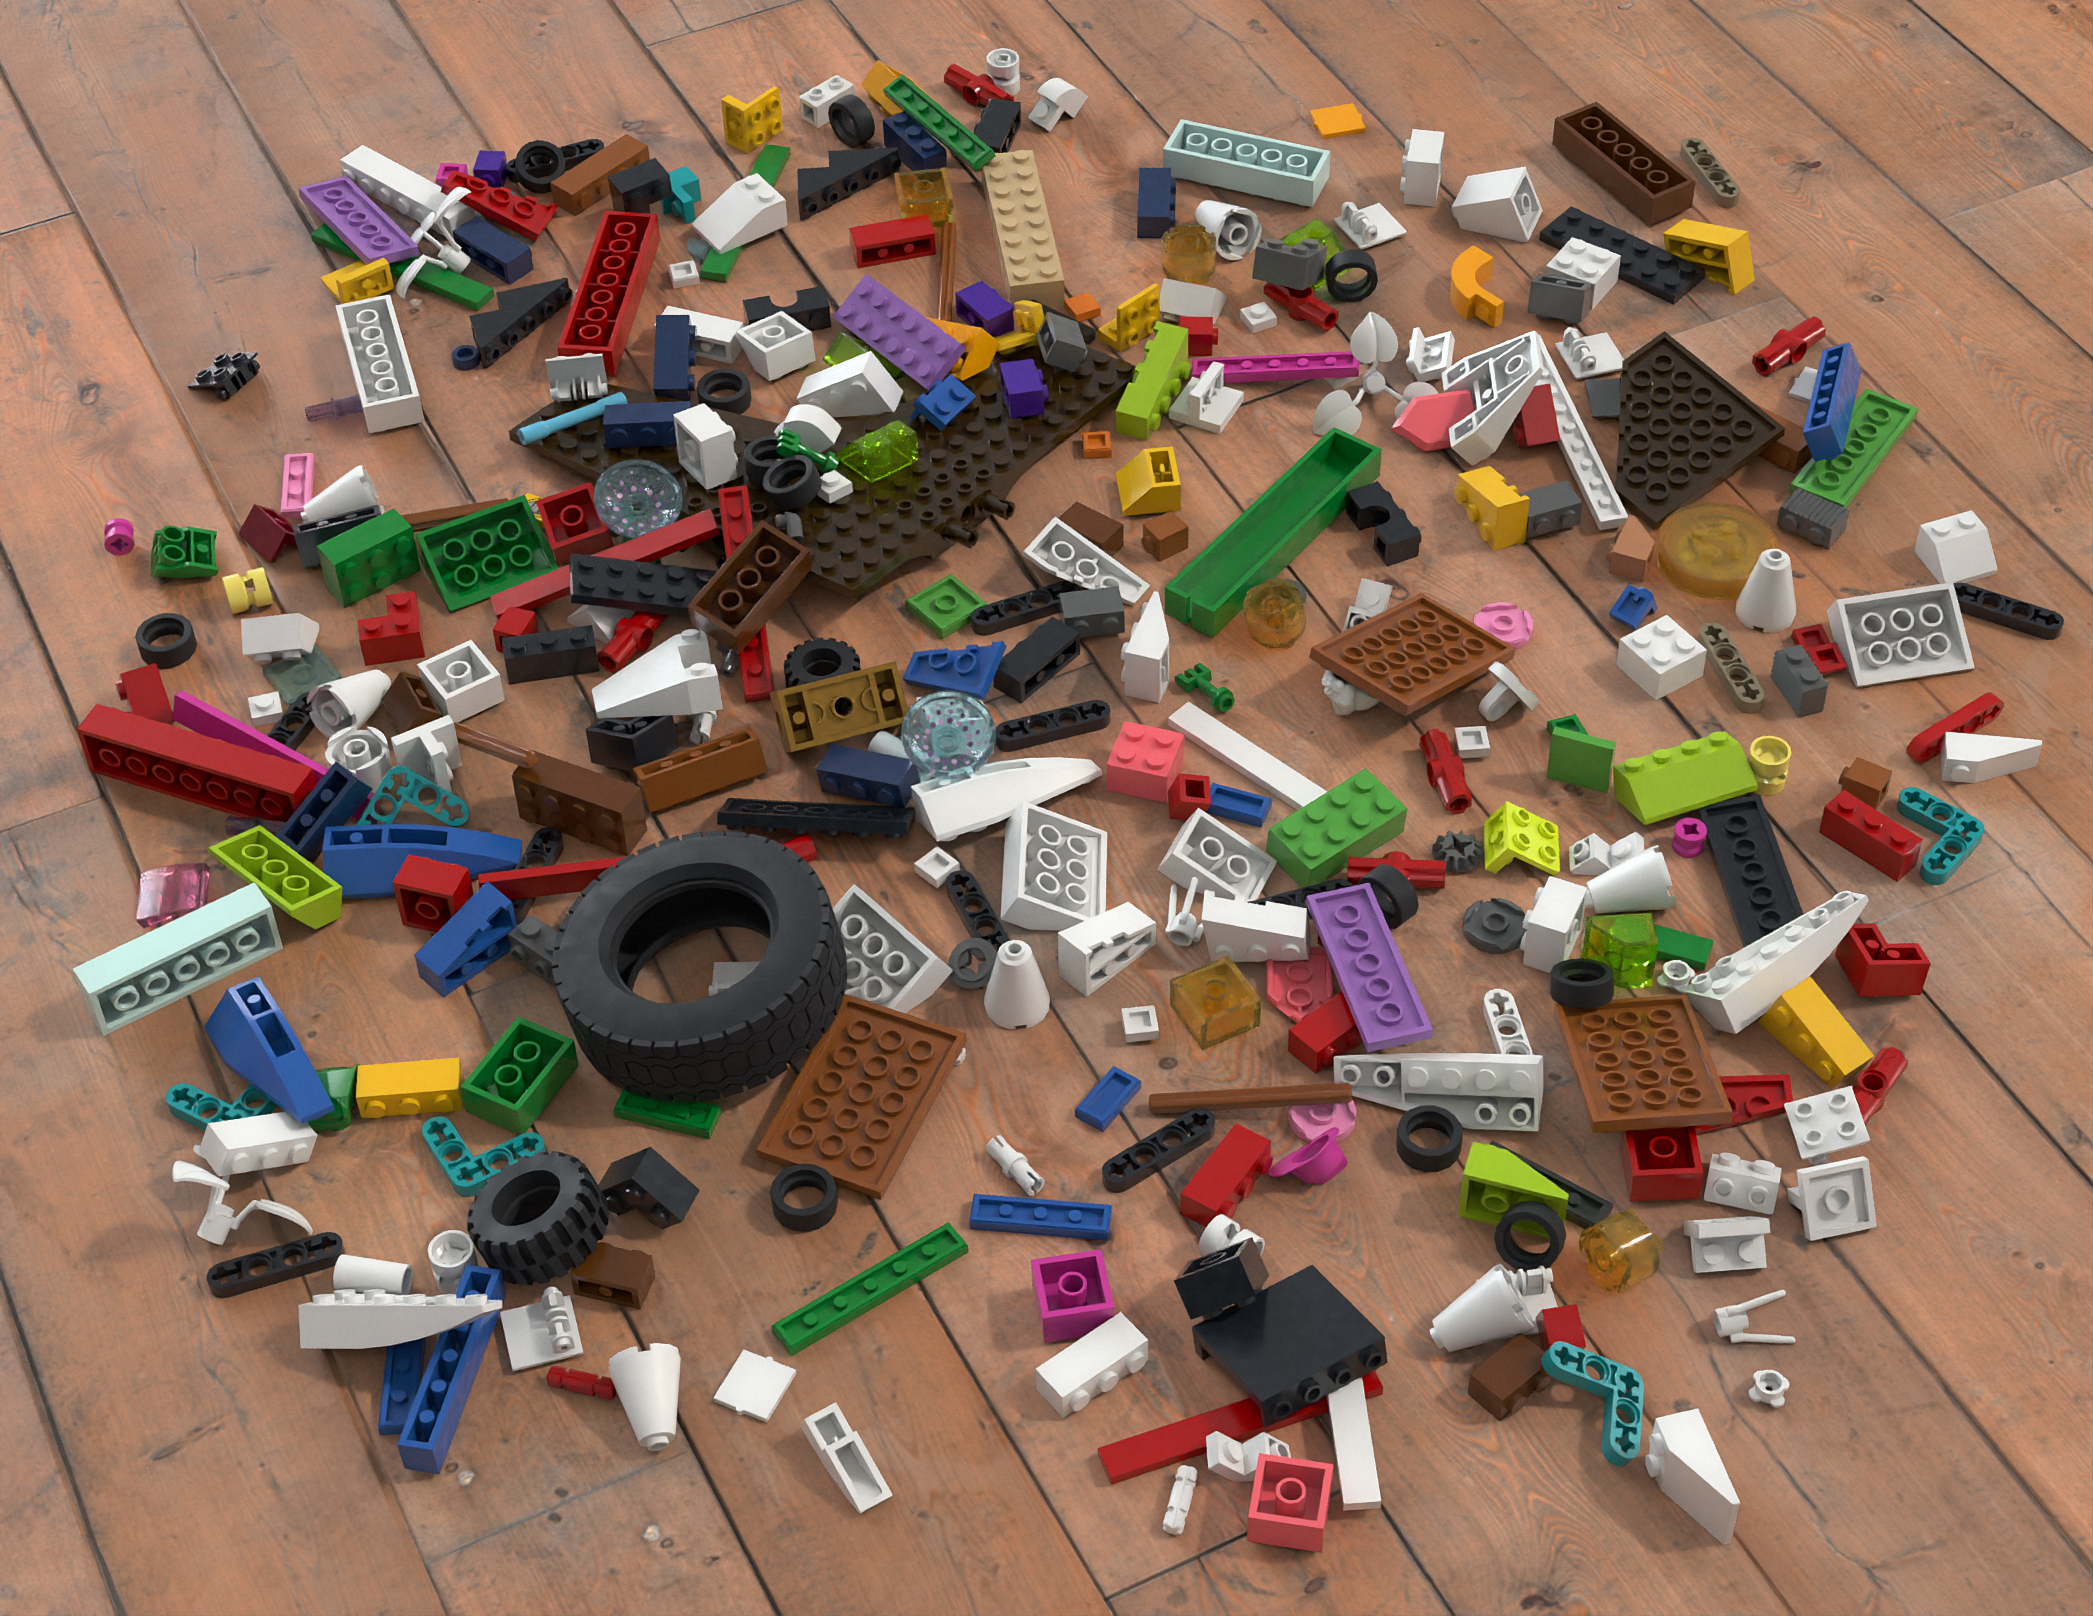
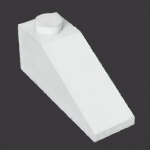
M1946 732L1941 750L1942 780L1977 783L2036 767L2042 748V740Z

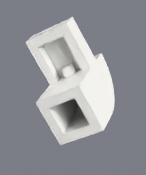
M1061 78L1050 79L1037 91L1042 96L1028 118L1051 132L1063 112L1074 118L1088 96Z
M801 404L790 409L785 421L778 425L774 433L776 434L775 436H778L781 429L790 430L800 435L802 445L821 453L835 444L842 427L825 410L814 405Z

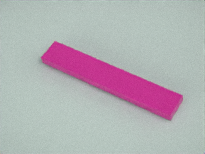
M1351 351L1196 358L1192 361L1191 378L1200 379L1202 372L1207 371L1213 361L1224 364L1223 383L1359 377L1360 361L1353 356Z

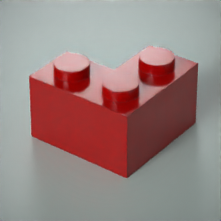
M1550 383L1534 386L1514 419L1513 437L1515 442H1518L1519 448L1560 440Z
M416 591L386 595L387 616L357 620L359 642L365 666L425 657L422 621Z
M156 663L119 675L120 681L115 683L121 701L127 699L131 709L125 712L141 715L160 723L171 724L176 722L173 720V712Z
M1875 923L1853 924L1839 942L1835 952V957L1858 996L1921 995L1931 965L1918 943L1888 944Z

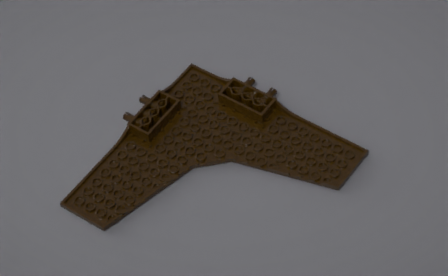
M1037 344L991 363L988 369L963 381L959 380L976 395V398L972 404L942 431L923 415L919 416L915 421L910 418L915 410L912 405L917 398L897 406L894 412H884L870 419L839 421L837 423L842 428L835 444L821 453L824 455L828 451L835 453V457L839 458L835 471L852 482L853 492L830 504L816 495L807 504L790 510L775 507L769 499L763 484L755 483L749 479L745 471V448L749 443L758 438L775 436L774 431L780 425L779 423L710 408L719 415L726 425H730L735 433L736 440L733 444L734 452L738 458V465L736 466V479L708 490L679 463L677 445L606 448L603 429L604 416H599L550 434L546 438L527 445L521 443L518 429L539 421L555 418L602 399H588L587 389H585L586 399L583 400L582 391L577 390V400H574L572 390L570 401L557 402L556 399L509 430V436L511 441L605 485L609 483L610 487L623 492V489H627V495L645 503L655 511H661V515L671 524L711 509L720 535L696 545L718 554L715 558V563L719 569L727 560L718 489L747 485L753 529L761 520L776 528L775 516L777 514L784 515L785 512L797 514L802 522L804 541L800 544L809 549L811 555L812 569L805 577L854 600L908 560L919 556L933 560L955 542L967 548H972L978 540V532L973 530V528L990 515L995 514L1005 520H1008L1009 517L1011 518L1015 511V504L1005 499L1018 479L1040 457L1122 396L1128 383H1132L1136 366L1086 346L1088 350L1087 357L1082 364H1079L1076 372L1069 370L1060 371L1051 364L1045 363L1040 346ZM1033 359L1036 370L1041 369L1043 385H1046L1048 390V402H1044V414L1011 418L1001 390L999 363ZM608 384L607 387L608 394L603 395V398L622 392L626 397L627 404L680 401ZM691 403V406L695 407L697 404ZM767 459L761 462H777L782 459ZM814 463L820 477L823 476L824 473L820 472V465ZM798 477L787 482L782 488L790 487L796 484L803 477ZM631 478H634V483L630 482ZM644 478L646 479L645 484L642 483V479ZM620 481H622V482L624 483L623 486H620V484H619ZM654 483L657 484L656 488H653ZM632 486L636 487L635 492L631 491ZM640 487L645 488L643 493L639 491ZM649 490L653 491V494L651 496L647 495V492ZM658 496V501H654L653 497ZM661 503L662 507L657 508L656 504ZM787 529L779 530L788 536ZM690 547L682 549L680 552H685Z

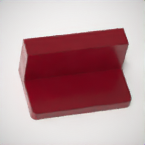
M256 504L253 505L239 531V535L267 561L274 563L285 544L297 547L293 525L276 510Z

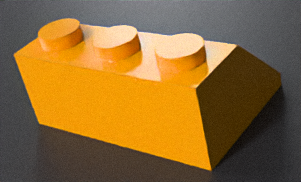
M877 60L861 83V86L868 92L866 97L876 104L880 103L879 109L891 117L903 112V110L885 96L883 89L903 73ZM904 75V76H905L906 78H908L912 83H914L918 88H920L924 93H926V92H925L918 84H916L910 77Z

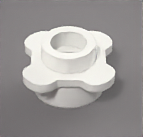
M1672 960L1663 965L1664 971L1657 978V983L1660 987H1668L1671 990L1682 993L1681 990L1687 987L1689 981L1695 977V972L1685 962Z
M1774 1370L1755 1372L1753 1376L1755 1384L1753 1388L1749 1389L1748 1393L1750 1399L1755 1402L1770 1403L1774 1408L1782 1407L1785 1402L1783 1394L1789 1388V1381Z

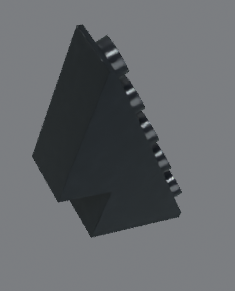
M898 147L828 151L829 167L797 169L800 221L899 171L901 160L899 159Z
M568 278L496 292L499 310L469 316L473 338L479 351L483 369L491 366L571 301L573 291L569 288Z

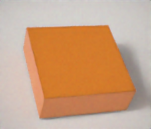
M1089 292L1064 300V308L1077 321L1081 322L1101 315V307Z
M1110 431L1082 433L1083 459L1112 458Z

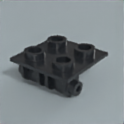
M241 351L230 355L227 353L220 354L213 359V365L195 375V380L188 385V388L214 386L217 390L215 394L220 400L230 399L243 385H246L248 381L259 373L260 365L257 361L253 360L258 353H245Z

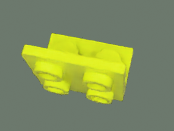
M1506 801L1484 822L1485 870L1496 874L1516 857L1554 876L1560 872L1558 826L1551 821L1545 820L1524 808Z

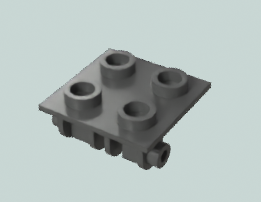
M1622 371L1620 378L1585 379L1592 418L1620 417Z

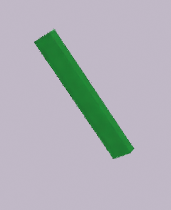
M903 74L883 89L887 98L973 171L977 172L996 157L994 151Z
M948 1222L771 1325L772 1333L792 1357L969 1252L968 1244Z

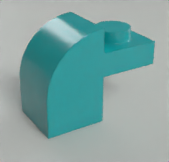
M687 166L669 172L673 196L660 200L664 215L673 212L676 217L679 216L687 225L695 221L694 203L701 201L698 177Z

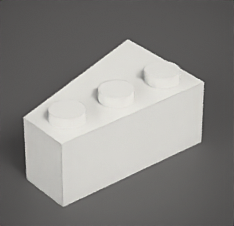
M1127 902L1059 932V976L1084 996H1089L1156 944V922Z

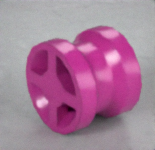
M121 518L112 519L105 524V549L113 555H126L130 553L134 548L133 525Z
M1695 818L1679 820L1675 825V836L1672 841L1674 852L1684 858H1695L1701 855L1704 851V840L1707 834L1705 824Z

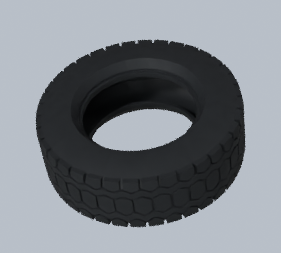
M706 831L704 837L702 832L682 835V840H679V837L676 836L659 841V847L653 843L637 850L638 856L631 853L616 862L617 868L613 865L597 876L598 881L593 880L581 892L582 897L578 896L568 910L569 914L566 913L559 927L560 932H557L553 950L552 970L557 995L578 1044L587 1059L602 1076L613 1082L614 1085L648 1099L652 1097L653 1100L672 1102L674 1098L676 1102H696L698 1097L699 1101L702 1102L720 1099V1093H723L724 1098L744 1092L743 1086L745 1085L748 1090L767 1082V1075L772 1080L788 1070L787 1063L793 1066L807 1055L806 1049L809 1051L813 1049L822 1039V1033L826 1034L835 1020L834 1015L837 1016L847 984V958L829 896L818 875L800 855L774 840L769 841L766 837L754 834L748 836L744 832L728 831L726 835L725 831ZM720 927H740L753 930L769 939L764 957L750 974L730 988L710 997L684 1003L663 1004L647 1000L633 992L635 981L643 966L660 950L690 934Z

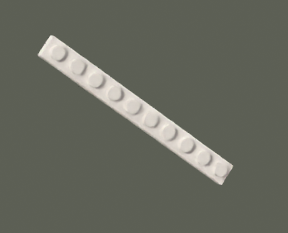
M1538 335L1544 371L1535 386L1549 383L1551 385L1560 440L1557 441L1599 530L1617 528L1620 524L1624 525L1628 515L1541 336Z

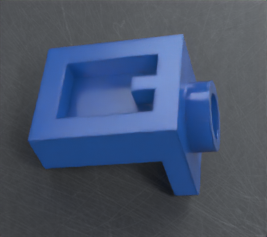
M1628 584L1610 610V618L1636 631L1648 612L1655 613L1657 610L1654 595L1644 587L1639 586L1637 589Z

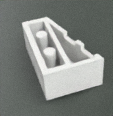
M870 351L806 377L797 400L801 404L817 406L825 410L831 417L876 415L884 412H894L899 404L903 390Z
M1205 890L1201 921L1211 963L1261 962L1268 959H1273V961L1309 960L1311 927L1307 908L1266 901L1265 906L1247 903L1245 902L1246 897L1236 895L1234 900L1214 897V891Z

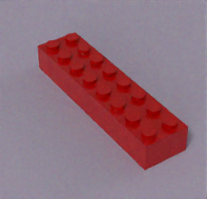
M604 211L557 346L558 356H581L587 353L602 354L606 377H616L660 242L657 214Z
M96 704L76 728L90 772L277 829H282L317 785L313 768L305 764L294 763L275 755L271 756L254 751L248 747L237 746L221 739L201 735L195 731H187L168 723H160L141 715L120 711L114 707L110 708Z

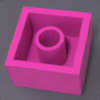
M1102 1249L1031 1260L1032 1286L1044 1343L1084 1337L1114 1317V1304Z

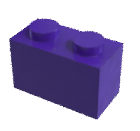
M980 281L955 293L956 314L968 325L980 327L992 337H997L1014 330V307L999 296L997 291L990 288L984 281Z
M1033 359L999 363L1001 390L1010 417L1016 418L1044 414V402H1048L1047 386L1043 385L1041 369L1036 370Z

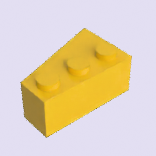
M1682 219L1663 233L1666 251L1705 269V274L1708 275L1707 280L1712 283L1718 281L1729 287L1728 291L1735 295L1755 281L1748 231Z
M1487 466L1458 474L1457 487L1454 488L1455 499L1458 504H1462L1467 511L1470 522L1475 523L1481 538L1488 542L1493 551L1524 543L1526 540L1530 498L1526 495L1520 497L1517 494L1518 488L1514 485L1508 487L1504 484L1506 479L1492 467Z
M1811 976L1781 994L1757 1022L1832 1089L1861 1071L1874 1057L1873 1053Z

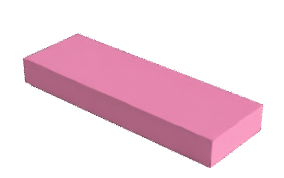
M313 453L284 455L281 516L285 519L302 518L301 513L305 511L303 506L313 498L315 465Z

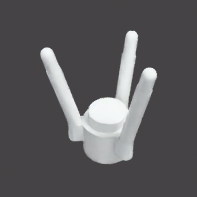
M1196 877L1191 880L1182 912L1177 916V886H1171L1168 924L1165 934L1172 943L1179 946H1189L1192 941L1199 942L1204 931L1202 922L1197 927L1195 916L1189 913L1198 883Z
M1785 1290L1769 1293L1739 1305L1714 1309L1713 1319L1719 1337L1729 1336L1731 1344L1742 1341L1779 1344L1795 1343V1338L1792 1336L1743 1333V1329L1749 1328L1746 1311L1785 1296Z

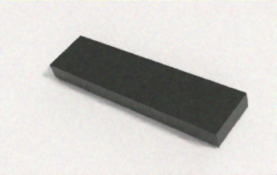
M1493 1140L1491 1141L1490 1145L1508 1150L1569 1194L1566 1220L1595 1234L1612 1212L1613 1203Z

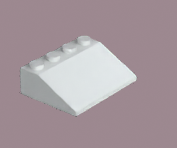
M1953 582L1838 599L1827 610L1833 640L1840 649L1856 688L1968 671L1975 668Z
M1022 801L1005 823L1001 920L1029 930L1063 931L1104 913L1106 909L1107 832Z
M855 884L833 907L847 958L845 994L907 1013L932 996L952 973L953 970Z

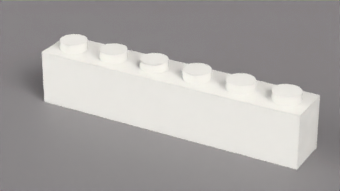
M364 145L340 159L342 177L347 176L364 193L375 197L402 214L417 220L419 223H422L431 212L436 214L440 205L447 197L446 194L440 192L442 187ZM457 201L445 213L441 222L452 238L453 230L474 218L473 209ZM433 224L430 227L437 233L444 235L437 224Z

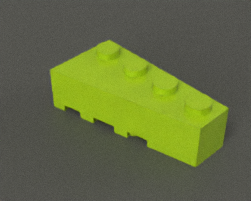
M1159 321L1156 322L1153 328L1155 339L1154 341H1147L1144 348L1146 353L1143 363H1137L1132 383H1128L1116 409V433L1148 440L1153 430L1157 431L1163 413L1169 411L1173 396L1179 394L1183 379H1187L1190 375L1191 363L1188 362V328Z

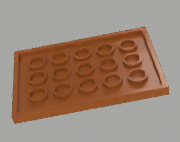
M1420 593L1311 647L1309 658L1319 663L1322 668L1342 677L1347 683L1365 691L1370 697L1388 705L1396 713L1406 716L1489 672L1488 668L1495 661L1501 664L1514 658L1516 648Z
M845 994L837 1016L834 1015L835 1020L826 1034L822 1033V1039L812 1050L759 1143L756 1152L757 1157L785 1167L802 1163L817 1165L830 1173L834 1178L835 1184L882 1200L965 1046L967 1038L964 1032Z
M1687 994L1612 999L1604 1006L1591 1009L1569 1008L1555 1003L1554 1015L1593 1133H1613L1615 1131L1628 1130L1645 1131L1656 1128H1682L1684 1126L1697 1125L1715 1126L1732 1123L1733 1111Z

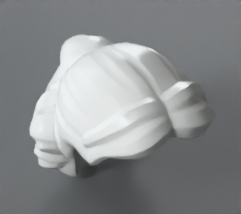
M1325 671L1322 679V684L1325 686L1324 693L1331 700L1337 715H1349L1355 710L1363 711L1375 706L1379 702L1378 699L1370 697L1368 693L1355 685L1347 683L1342 677L1332 671Z

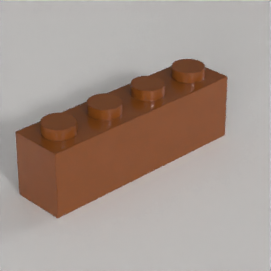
M625 134L550 182L553 203L574 216L580 214L610 194L608 176L650 160L648 145Z
M1757 405L1785 428V435L1758 454V456L1795 474L1812 458L1811 451L1803 435L1804 428Z
M749 727L635 767L633 771L637 785L641 788L643 803L651 813L654 811H665L672 805L682 801L696 800L702 794L713 790H724L730 784L741 780H753L759 774L767 772V767L759 738Z

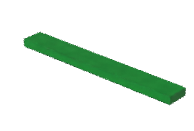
M765 144L749 176L758 173L774 188L791 155L790 147ZM745 244L720 255L711 248L700 269L701 278L727 282Z
M325 223L311 233L312 242L355 260H361ZM415 256L406 261L389 263L391 275L400 278L408 266L419 257ZM429 262L424 263L411 281L415 285L477 311L495 296L493 288L448 269L444 270L440 266Z

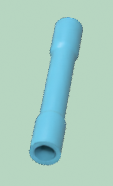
M619 392L566 414L518 429L519 439L523 445H527L546 438L550 434L596 417L604 416L605 405L627 404L626 397L622 392Z

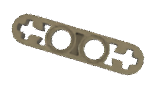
M1698 138L1683 140L1680 157L1719 206L1725 208L1735 207L1739 203V186L1702 140Z
M1711 622L1702 625L1698 642L1707 649L1706 658L1733 703L1743 713L1755 714L1759 712L1763 707L1764 690L1728 631L1719 623ZM1724 654L1730 656L1732 659L1725 661L1719 659L1717 656ZM1740 675L1745 680L1735 681L1730 676Z

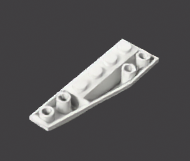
M1062 757L1024 758L967 768L910 787L918 821L937 842L951 841L960 834L969 831H982L988 825L1010 817L1022 801L1037 805L1079 785L1089 783L1093 779L1102 776V770L1090 759Z
M1850 891L1836 894L1824 904L1734 954L1719 959L1715 967L1706 973L1694 977L1691 980V984L1681 990L1682 994L1688 995L1692 1006L1715 1029L1737 1034L1766 1013L1781 994L1808 978L1823 963L1847 934L1869 902L1867 895Z
M1398 1053L1334 1057V1083H1350L1352 1096L1404 1111L1424 1105L1438 1106L1454 1114L1462 1127L1468 1129L1539 1130L1543 1097V1055Z
M355 1289L335 1290L334 1294L314 1295L313 1302L298 1305L301 1348L364 1349L391 1346L440 1334L474 1322L503 1308L502 1300H488L487 1294L467 1295L465 1298H456V1294H442L434 1297H427L425 1294H385V1289L363 1291L364 1294H356Z

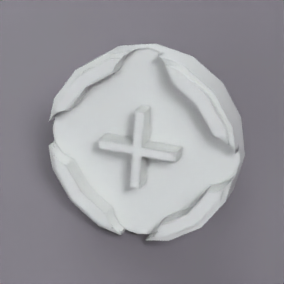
M1495 661L1488 668L1490 673L1499 681L1479 704V713L1488 721H1495L1502 717L1517 701L1521 702L1530 711L1539 704L1536 696L1530 690H1527L1519 679L1503 664Z

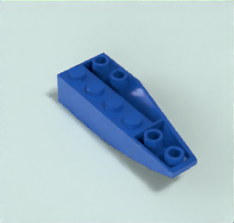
M378 824L326 827L322 850L323 871L343 887L342 899L396 896L393 880L409 854L467 867L472 879L478 877L479 874L515 869L521 859L522 840L488 832L431 825Z
M255 977L228 988L204 1026L208 1037L225 1065L302 1124L319 1119L323 1115L335 1111L302 1045L260 977Z

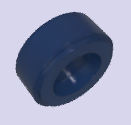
M459 346L451 354L453 366L459 370H471L480 363L479 351L474 346Z

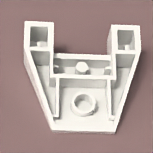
M1536 331L1526 333L1467 356L1442 372L1445 393L1468 389L1471 394L1472 403L1477 406L1476 411L1449 428L1451 448L1471 466L1488 458L1496 451L1544 371L1539 338Z
M688 629L681 634L672 636L592 689L597 718L691 715L723 709L715 664H711L706 633L698 629Z

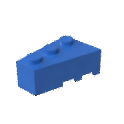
M487 881L414 955L419 977L444 998L508 954L511 949L508 933L517 927L512 901Z

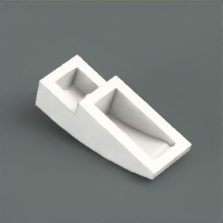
M836 1402L803 1420L800 1427L833 1480L859 1514L893 1496L857 1431H852Z

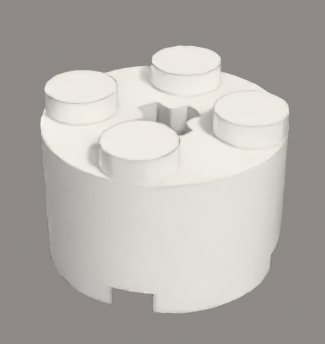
M357 726L347 727L335 733L327 743L328 748L325 751L328 769L331 768L335 761L373 788L372 793H375L387 771L393 767L386 737L376 728L367 726V730H357Z

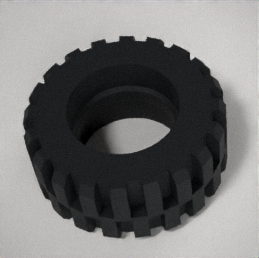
M552 1151L551 1154L538 1152L533 1157L526 1155L519 1158L518 1162L511 1166L510 1164L505 1165L501 1168L499 1174L496 1176L492 1175L486 1181V1186L483 1189H479L476 1193L475 1203L470 1205L467 1231L488 1267L501 1270L503 1281L512 1284L518 1283L523 1286H532L533 1282L544 1284L550 1282V1278L556 1276L561 1278L568 1274L567 1271L574 1266L576 1268L585 1262L584 1258L588 1254L592 1255L598 1247V1240H603L606 1233V1226H608L609 1205L590 1171L578 1158Z

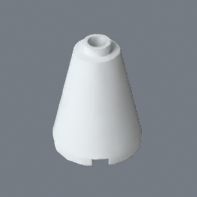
M1206 200L1198 206L1195 213L1196 221L1220 256L1228 260H1239L1243 258L1242 255L1247 252L1251 253L1260 241L1262 227L1257 215L1253 211L1213 200Z
M361 464L303 506L305 511L301 513V517L304 523L375 506L378 505L379 495L366 469H363ZM383 505L380 506L381 514L385 513Z
M1769 549L1761 553L1737 599L1735 613L1739 621L1748 628L1753 629L1756 626L1763 628V632L1766 633L1779 632L1791 626L1797 609L1790 557L1779 549Z
M375 669L316 686L309 692L307 697V704L311 702L313 709L309 713L311 720L317 729L329 739L335 733L347 727L357 726V730H359L383 703L381 699L391 686L390 678L385 673Z
M1658 845L1642 851L1586 882L1587 895L1585 904L1587 909L1593 908L1596 914L1665 910L1676 907L1675 895L1670 896L1668 890L1672 886L1671 878L1662 852H1659Z
M1011 940L1005 942L999 948L984 996L986 1013L988 1018L996 1025L1007 1029H1016L1015 1026L1026 1025V1028L1033 1027L1042 1021L1049 1011V992L1030 946L1020 940Z
M1502 1264L1494 1266L1432 1320L1434 1328L1430 1329V1334L1439 1349L1445 1347L1448 1352H1453L1535 1329V1326L1532 1324L1534 1322L1520 1291L1518 1288L1515 1289L1511 1283H1507L1511 1276Z
M653 1343L649 1344V1351L638 1352L637 1346L618 1352L609 1359L608 1363L610 1377L639 1444L647 1447L649 1451H659L669 1447V1443L676 1437L681 1358L677 1347L670 1344Z

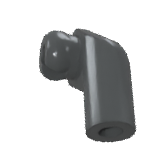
M785 512L784 515L777 514L775 516L777 530L787 529L788 537L799 544L804 541L802 522L797 514Z
M717 642L716 649L722 652V656L725 658L719 672L731 678L740 663L739 654L722 643Z

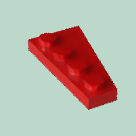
M455 170L452 171L443 183L440 191L448 196L457 187L467 188L471 193L458 200L459 202L534 242L540 237L559 207L552 203L549 206L536 203L537 198L526 195V198L510 194L511 189L502 186L500 188L490 187L485 180Z
M1789 1074L1719 1076L1733 1111L1732 1123L1715 1126L1697 1125L1695 1126L1696 1135L1786 1113L1784 1104L1793 1102Z

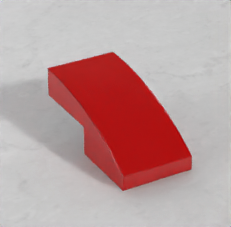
M1821 623L1793 630L1791 638L1795 646H1803V649L1812 658L1811 661L1815 662L1814 665L1817 666V670H1820V674L1826 675L1847 669V664L1837 643H1830Z

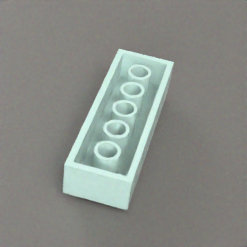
M1181 119L1163 148V168H1171V176L1177 179H1186L1200 184L1218 186L1228 190L1245 192L1250 195H1259L1273 198L1274 200L1313 207L1329 178L1330 151Z
M252 883L73 968L86 1009L102 1035L105 1036L282 950L283 946L272 907L257 885Z

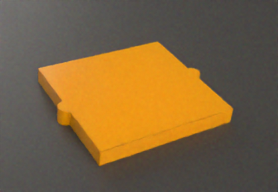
M1353 103L1310 110L1314 128L1318 129L1322 139L1366 132V127L1362 121V114L1358 113Z

